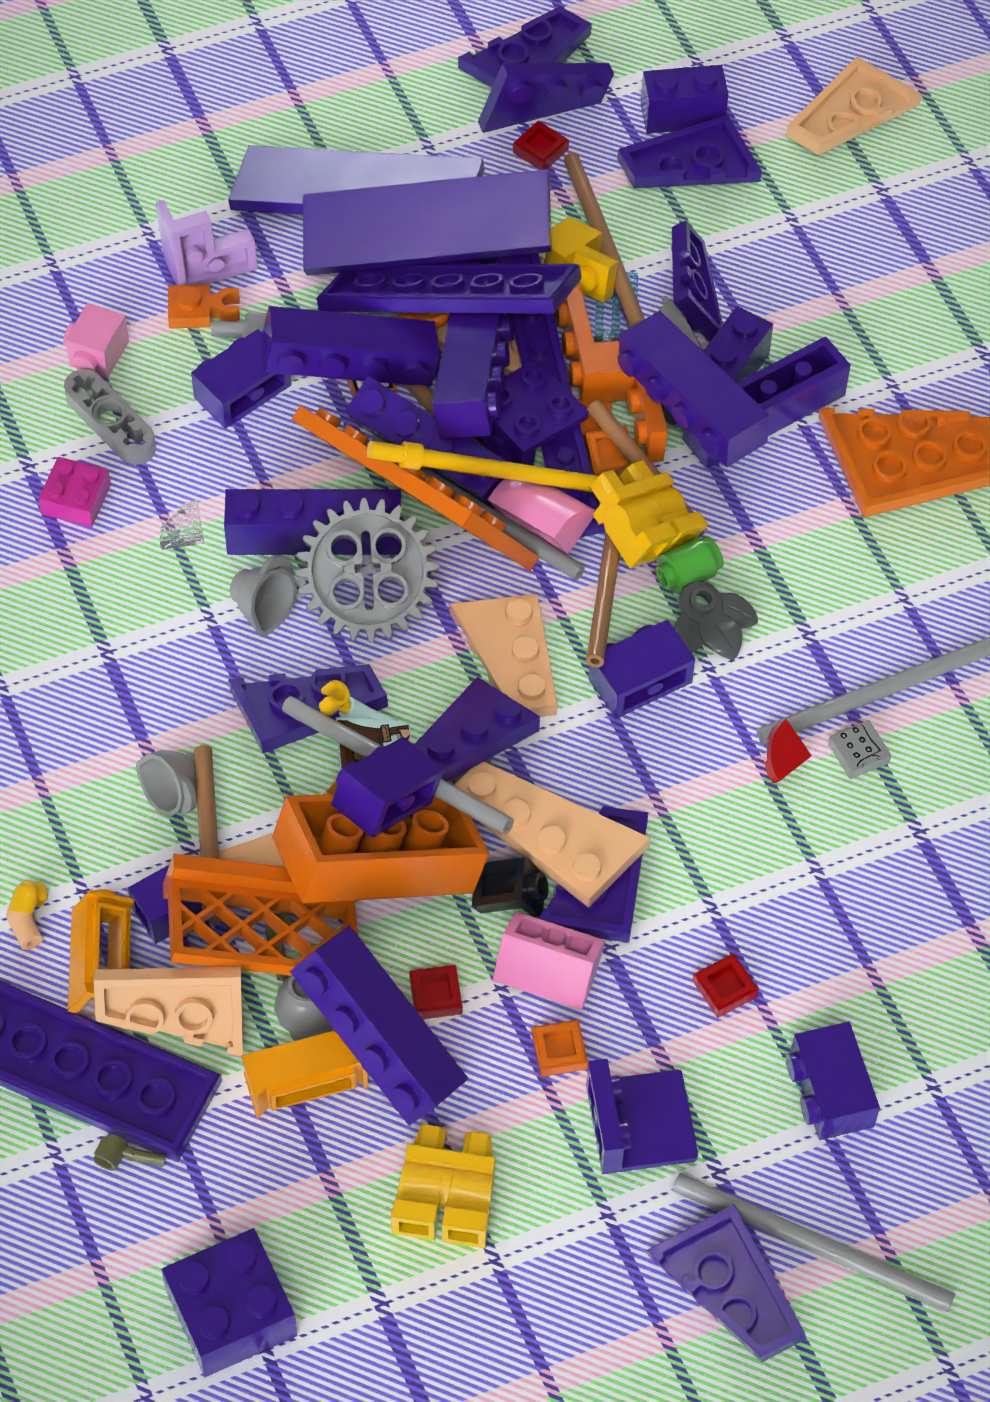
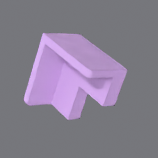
M165 201L156 202L164 261L176 285L210 284L258 269L255 241L249 229L213 239L212 224L206 211L174 220Z

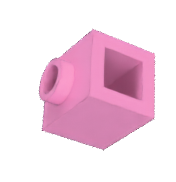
M87 303L77 321L69 324L64 335L63 344L67 347L69 365L77 370H93L100 376L108 378L129 342L126 315Z

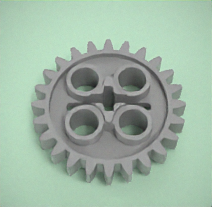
M362 498L360 510L353 511L348 501H344V515L338 516L329 508L327 516L330 523L327 526L317 520L313 522V526L319 534L317 538L308 535L303 536V542L311 550L310 552L297 553V559L307 563V568L295 571L297 578L307 579L309 583L298 590L299 595H313V599L308 603L306 609L310 612L321 608L323 612L318 620L320 626L327 623L330 619L335 621L333 635L337 636L344 627L350 628L351 641L354 642L360 631H366L369 643H373L375 631L382 630L387 640H390L392 638L391 626L396 624L402 631L407 632L408 625L405 618L408 615L419 621L422 619V614L416 607L418 603L431 606L433 600L424 593V589H436L438 582L428 578L427 575L428 573L438 571L440 565L435 562H428L427 557L434 554L437 549L436 546L422 545L421 542L429 534L427 529L416 533L412 530L417 520L415 515L404 522L400 520L402 506L398 505L389 514L385 512V501L383 499H380L375 510H369L366 498ZM365 531L370 534L371 565L374 568H380V572L374 573L372 578L374 607L371 610L365 608L363 574L355 573V569L362 568L361 534ZM387 536L397 539L401 545L400 553L390 559L380 556L375 547L378 540ZM343 538L351 540L357 548L355 556L346 561L335 558L331 551L333 544ZM388 580L398 582L403 588L404 594L402 598L394 603L382 600L379 596L378 588L383 582ZM341 583H352L357 587L359 597L356 602L350 605H342L334 598V590Z

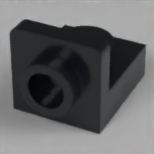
M526 857L486 862L473 893L472 907L480 914L522 908L530 916L539 917L544 909V900L547 899L549 893L547 878Z

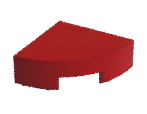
M787 719L779 721L770 731L765 767L772 783L780 782L812 755Z

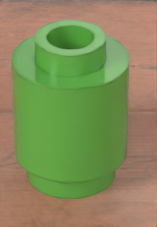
M706 536L702 539L694 537L659 555L658 566L655 568V571L663 588L666 590L671 589L674 593L681 594L688 584L696 581L704 582L716 576L717 570L723 567L724 560L718 545L711 537Z

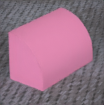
M507 479L502 480L487 499L499 513L566 554H569L594 518L592 514L595 512L593 508L556 487Z
M516 911L502 935L492 981L582 1010L599 966L605 940Z

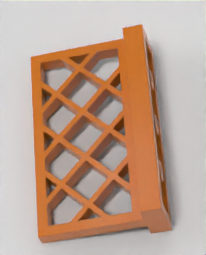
M174 853L163 882V898L168 899L170 958L173 963L209 967L241 966V970L292 976L289 971L348 925L358 935L355 901L302 904L286 867ZM181 901L202 903L207 908L195 915ZM226 906L248 908L253 914L242 921ZM273 911L292 913L300 919L288 926ZM213 915L219 917L231 928L221 937L204 923ZM319 917L343 919V926L334 931ZM262 920L278 935L267 942L251 927ZM308 925L324 940L313 947L297 932ZM193 930L209 945L204 949L183 947V937ZM241 936L256 951L252 954L239 953L228 943ZM287 941L303 956L299 959L285 958L275 948Z

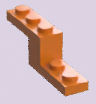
M577 284L555 312L557 327H563L564 329L562 333L563 355L571 358L569 363L571 387L578 388L581 403L594 402L597 399H600L602 402L626 401L628 414H635L636 418L634 421L635 442L637 445L643 446L644 453L652 462L663 461L668 430L661 403L654 402L648 396L645 388L633 376L629 377L622 371L617 358L619 355V341L594 343L581 286Z

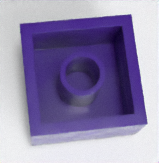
M255 1228L161 1268L166 1293L204 1378L297 1337L295 1313Z

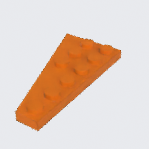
M300 405L292 417V421L397 486L462 529H465L492 548L500 551L527 570L531 571L539 559L538 555L503 533L507 526L506 523L484 511L485 509L463 495L455 493L451 499L455 491L434 477L426 475L422 481L426 473L420 469L400 468V466L390 461L367 458V446L365 444L369 438L348 424L341 431L337 428L341 421L322 408H319L316 414Z
M820 408L818 418L863 518L990 486V417L970 416V411L903 410L899 415L875 414V409L859 408L858 414L835 413V408Z

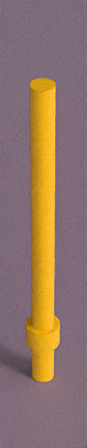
M369 441L366 451L367 458L399 463L400 468L419 470L422 466L592 492L590 486L598 478V476L429 450L424 449L423 444L406 441L402 445Z

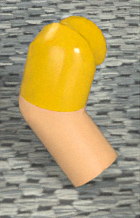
M26 880L21 882L14 890L6 913L7 920L23 950L33 949L43 941V937L32 917L35 907H42L45 903L44 901L48 899L47 888L39 881L32 882Z

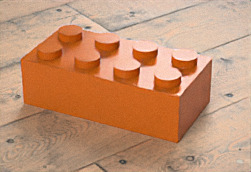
M334 794L292 795L285 797L272 838L302 904L473 894L489 856V851L471 816L435 796L432 804L373 838L331 805Z

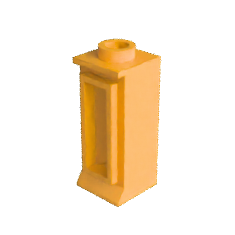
M89 890L72 909L68 1012L78 1013L91 998H95L94 970H99L100 922L108 924L107 969H129L131 906L134 904V899L118 896L111 890Z
M335 1031L242 1055L245 1068L244 1077L256 1118H259L268 1108H272V1111L355 1089L357 1088L356 1084L362 1083L364 1089L368 1088V1073Z

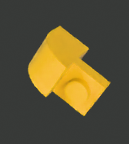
M567 217L551 229L552 252H545L544 264L580 265L582 279L578 284L581 286L582 293L604 303L613 297L619 261L600 253L603 232L574 218Z

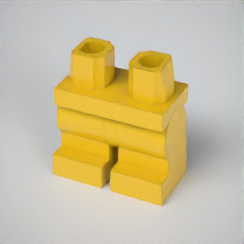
M644 460L632 463L619 477L614 470L604 472L590 486V489L601 503L592 515L599 525L604 523L608 536L630 569L657 560L659 555L694 537H698L709 525L699 511L688 512L681 493L676 488L671 487L674 480L669 473L664 472L654 476Z
M422 1124L414 1145L407 1144L398 1193L394 1200L390 1217L392 1234L435 1241L440 1209H444L442 1242L486 1249L495 1179V1157H492L491 1135L478 1132L466 1133L463 1152L444 1150L447 1137L446 1129L440 1126Z

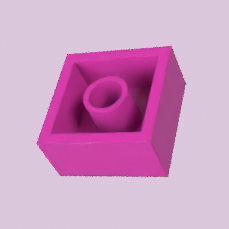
M57 457L38 498L41 514L93 527L111 486L109 469Z

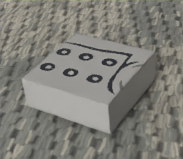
M870 720L829 737L828 745L849 779L890 763L891 753Z

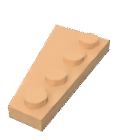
M482 762L470 769L454 784L455 787L513 818V826L506 835L501 834L482 822L480 823L523 857H526L538 869L588 908L650 847V837L486 762Z

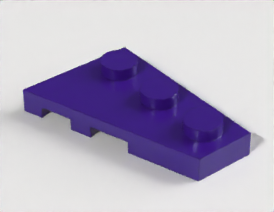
M559 6L521 25L520 32L504 40L499 36L489 41L486 49L474 55L469 51L459 56L458 68L486 85L493 87L502 63H563L591 35L592 23Z
M502 63L479 117L478 124L482 132L486 133L599 104L603 100L614 72L609 63Z
M728 115L618 149L617 160L633 188L761 182L762 170Z
M685 220L672 227L673 303L686 316L691 329L694 332L700 331L710 342L723 325L705 241Z
M370 664L315 670L309 677L286 679L285 673L269 675V681L245 683L244 678L228 679L230 692L262 753L319 733L284 713L282 706L285 700L292 696L320 711L319 703L327 697V695L322 694L321 689L332 680L344 683L350 692V697L378 711L388 707L387 694ZM339 711L332 715H327L334 720L340 717Z
M477 677L414 745L445 769L441 779L448 782L539 732L540 716Z
M603 806L600 810V815L646 835L649 812ZM643 854L589 908L558 884L556 893L548 907L543 909L538 919L600 939L630 943Z

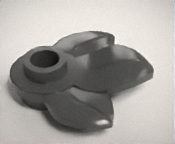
M696 581L688 584L679 596L678 605L681 615L676 621L674 629L691 653L698 650L704 644L716 654L734 660L738 656L742 644L741 628H749L756 625L758 617L752 605L740 595L735 593H719L713 585L707 582ZM695 597H703L708 602V607L699 606L695 601Z

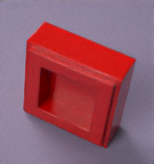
M539 120L513 143V153L539 170L548 169L569 150V139Z
M734 953L693 974V983L717 1018L758 997L759 989Z
M456 965L409 971L413 1007L422 1019L463 1014Z

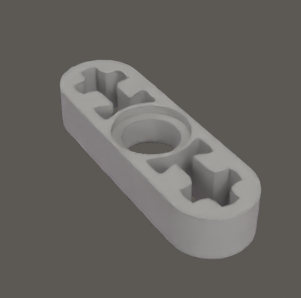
M79 369L70 373L64 382L66 400L80 418L124 462L131 465H140L152 459L156 451L152 428L98 373L89 369ZM83 388L85 391L92 389L94 402H91V397L85 391L77 392V389ZM108 410H114L121 414L120 419L113 423H104L98 417ZM128 430L129 436L136 443H140L143 441V445L138 446L135 443H131L128 445V438L125 432Z

